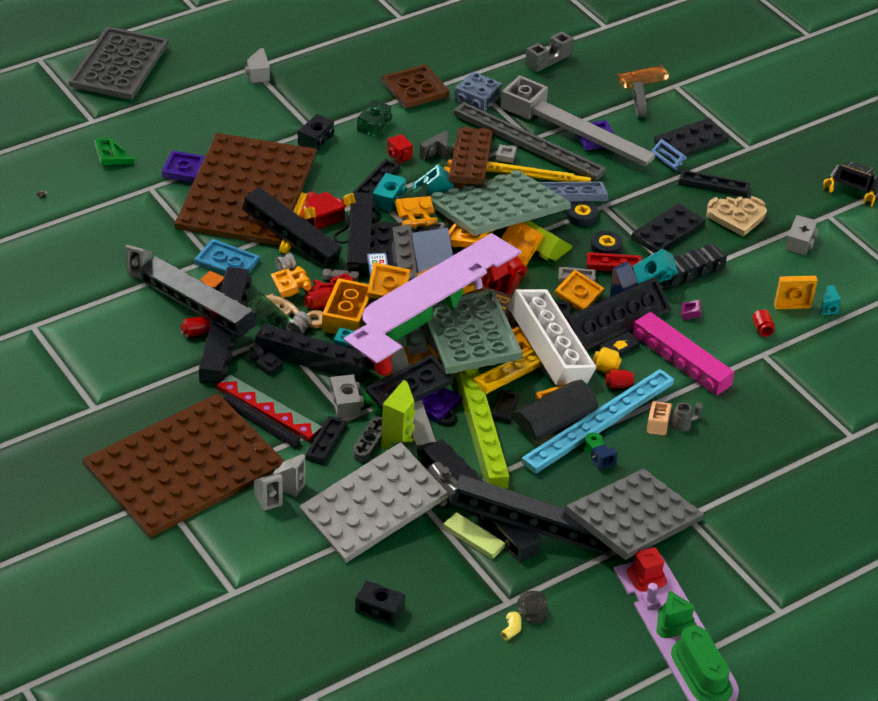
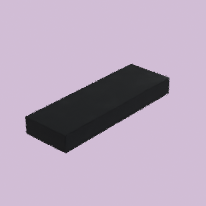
M328 416L305 454L306 460L324 465L345 431L347 421Z

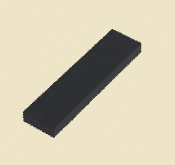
M385 159L353 192L373 193L385 173L395 175L400 170V164Z
M681 170L678 185L747 198L750 182Z

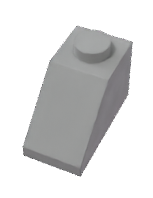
M264 48L259 49L247 60V67L244 70L245 76L249 77L250 83L270 81V66Z
M126 245L127 275L142 279L139 268L153 259V253L142 248Z
M301 454L286 460L279 469H275L273 474L282 475L283 493L296 497L305 485L306 455Z
M273 474L254 480V495L263 511L283 505L281 474Z

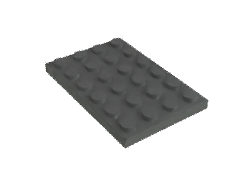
M107 26L68 81L69 87L133 100L169 45V41L167 38Z
M644 469L566 505L564 513L625 560L636 555V552L645 550L701 521L704 515L694 505L683 499L681 495L675 493L665 483L659 481Z

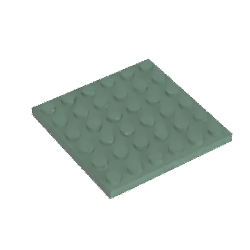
M518 170L512 171L511 174L497 175L493 179H485L484 185L465 184L464 187L450 188L446 192H435L431 195L434 209L473 236L571 209L570 201Z

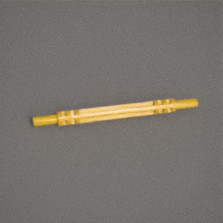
M488 161L486 170L487 172L511 174L512 171L518 170L531 178L557 182H591L590 177L576 176L574 173Z

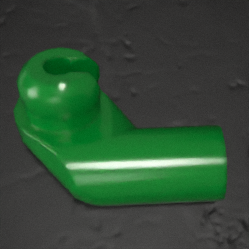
M365 394L363 398L364 404L372 406L376 414L382 415L383 411L368 394Z

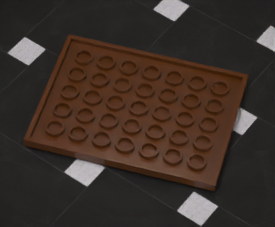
M216 133L175 221V229L280 246L281 237L242 210L244 198L260 187L293 211L316 158L317 149Z
M218 393L82 459L84 467L148 538L254 485V480L273 475L275 469H279L285 461Z

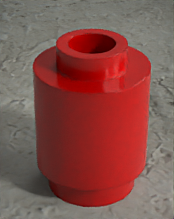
M518 256L506 262L508 270L522 275L521 278L525 276L527 267Z
M321 289L307 292V295L304 297L306 307H309L310 310L325 308L332 293L331 290Z
M764 309L756 311L752 315V321L757 333L763 337L772 335L775 324L769 311Z
M203 317L186 318L181 323V332L185 334L186 338L204 336L210 330L209 320Z
M609 370V374H605V385H608L609 389H628V387H632L634 384L633 372L628 370Z

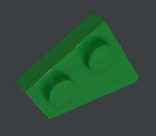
M94 139V146L101 165L134 164V156L125 154V149L118 145L114 139Z

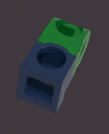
M595 432L588 433L585 436L584 451L598 471L615 466L618 454L614 447L608 448L602 441L600 434Z

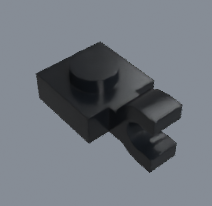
M258 344L251 346L250 350L254 353L250 355V358L256 361V367L267 375L271 376L283 367L284 361L270 351L265 354Z

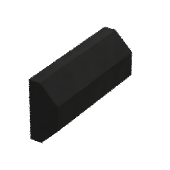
M575 380L512 412L511 418L536 442L596 411L598 403L592 389L583 380Z

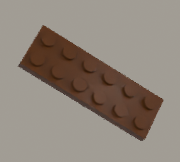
M459 127L449 173V182L484 185L493 130Z

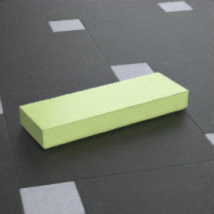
M457 512L443 524L444 530L490 559H493L505 548V542Z

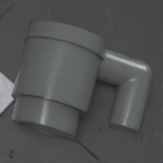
M682 402L677 404L671 422L672 427L680 432L689 430L691 422L701 418L703 405L696 403L693 413L692 407L688 403Z

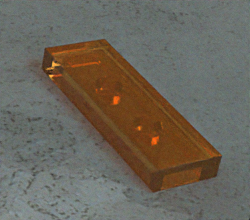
M662 65L621 73L618 74L617 79L624 88L633 86V82L646 84L669 79V73Z

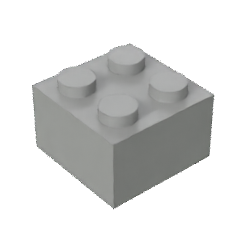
M519 75L502 91L501 108L523 118L530 119L535 115L532 113V108L541 100L547 102L548 87Z

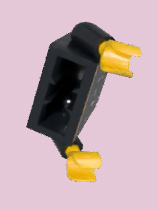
M850 161L838 164L834 168L829 179L824 180L823 190L829 187V192H832L834 190V182H839L868 192L864 197L863 204L868 200L871 202V206H873L878 188V177L873 174V168Z

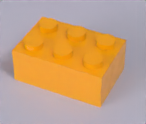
M337 279L322 314L323 332L337 334L340 327L356 331L364 326L363 312L367 306L374 302V298L366 297L369 284Z

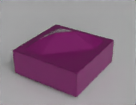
M695 300L682 303V319L700 317L702 310L701 301Z

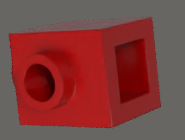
M403 134L387 139V154L398 164L410 160L413 156V144Z

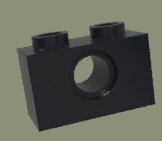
M316 114L298 130V145L318 150L328 139L333 137L335 133L334 121Z
M366 580L355 598V612L395 626L405 609L406 594Z

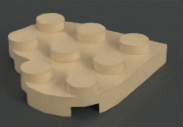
M742 196L736 199L730 197L718 199V197H715L708 203L706 216L744 237L764 220L767 209L765 208V202L751 196V199H742Z

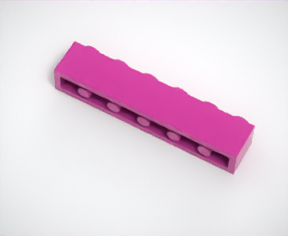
M649 312L635 321L634 337L717 396L732 386L734 377L732 369L656 315Z

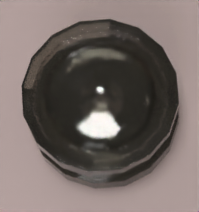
M527 591L521 594L517 601L521 620L531 625L543 622L547 618L548 613L545 595L539 591Z

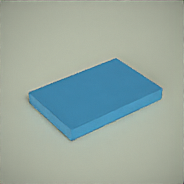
M212 239L194 259V265L224 276L227 267L249 269L250 273L260 262V256Z

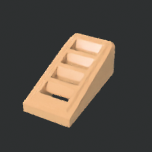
M652 402L647 433L666 435L672 404Z

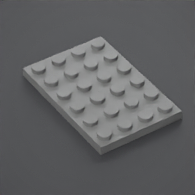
M400 442L300 505V510L344 562L347 563L448 498V492Z

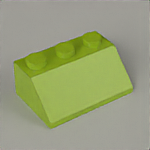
M530 220L523 222L545 235L536 249L540 252L538 256L548 261L551 258L556 261L572 249L573 246Z
M405 380L383 403L381 447L388 450L400 442L410 450L414 443L412 438L415 427L413 424L415 416L414 399L408 382Z

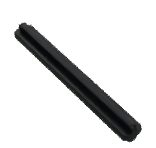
M231 393L223 395L222 398L243 416L293 447H297L300 444L301 438Z

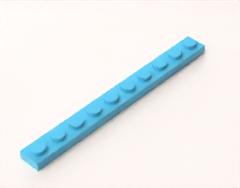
M661 369L657 370L596 411L523 456L522 464L537 474L586 442L585 436L588 433H600L672 386L674 379Z

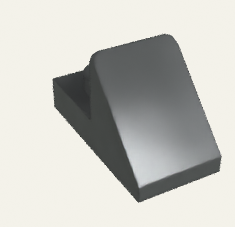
M443 131L421 143L419 158L425 161L437 154L446 160L448 132Z

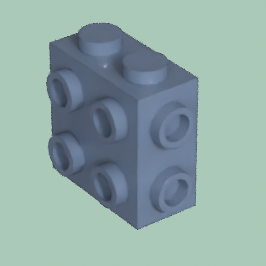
M472 72L468 77H465L463 82L455 87V102L460 104L465 102L482 111H486L501 97L502 83Z

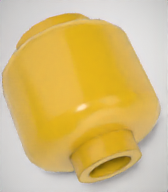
M603 347L600 352H595L592 361L595 362L597 371L609 374V370H618L622 358H620L619 352Z

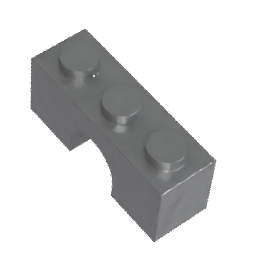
M562 31L551 36L550 44L547 48L540 43L528 47L525 65L538 72L571 56L574 38Z

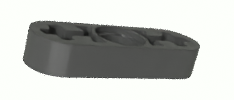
M633 82L632 94L636 117L646 118L647 105L643 83Z
M382 417L371 419L353 446V458L355 461H368L382 441ZM368 437H372L375 439V441L369 442L365 439Z

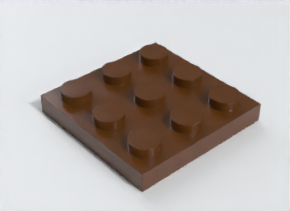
M426 64L382 76V83L404 109L449 96L450 91Z

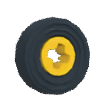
M573 201L570 203L571 209H567L566 214L567 219L572 224L590 226L596 222L598 208L590 201Z
M608 230L599 231L592 236L591 250L594 253L620 254L623 248V240L615 232Z

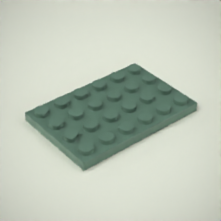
M494 289L462 295L455 308L449 307L442 301L432 306L434 315L426 324L446 374L523 359L521 348Z

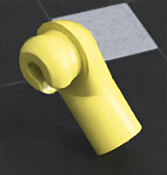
M510 612L506 616V619H509L507 621L509 627L500 633L505 641H508L521 631V616L517 612Z

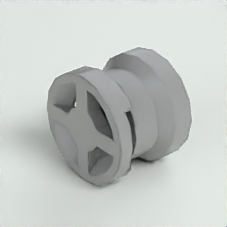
M291 253L286 254L285 257L275 258L278 272L287 268L290 271L295 270L296 261Z

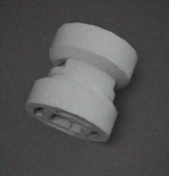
M297 312L293 319L287 323L286 329L287 331L303 335L305 330L312 325V320L305 312Z

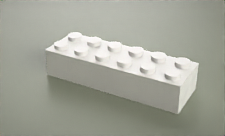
M515 290L507 307L555 385H564L575 380H583L588 384L596 366L548 290Z

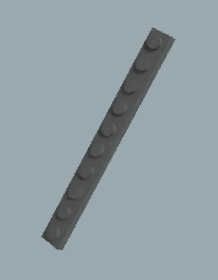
M463 102L454 109V116L480 128L493 130V134L575 173L590 177L595 182L605 174V167Z
M411 224L393 227L397 267L411 270L409 281L417 277ZM424 325L406 335L409 355L428 352Z

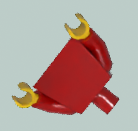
M310 192L305 200V206L302 208L301 217L306 221L309 220L311 225L317 229L345 220V208L352 203H356L354 194H347L343 197L344 199L333 197L329 192L318 195L315 192Z

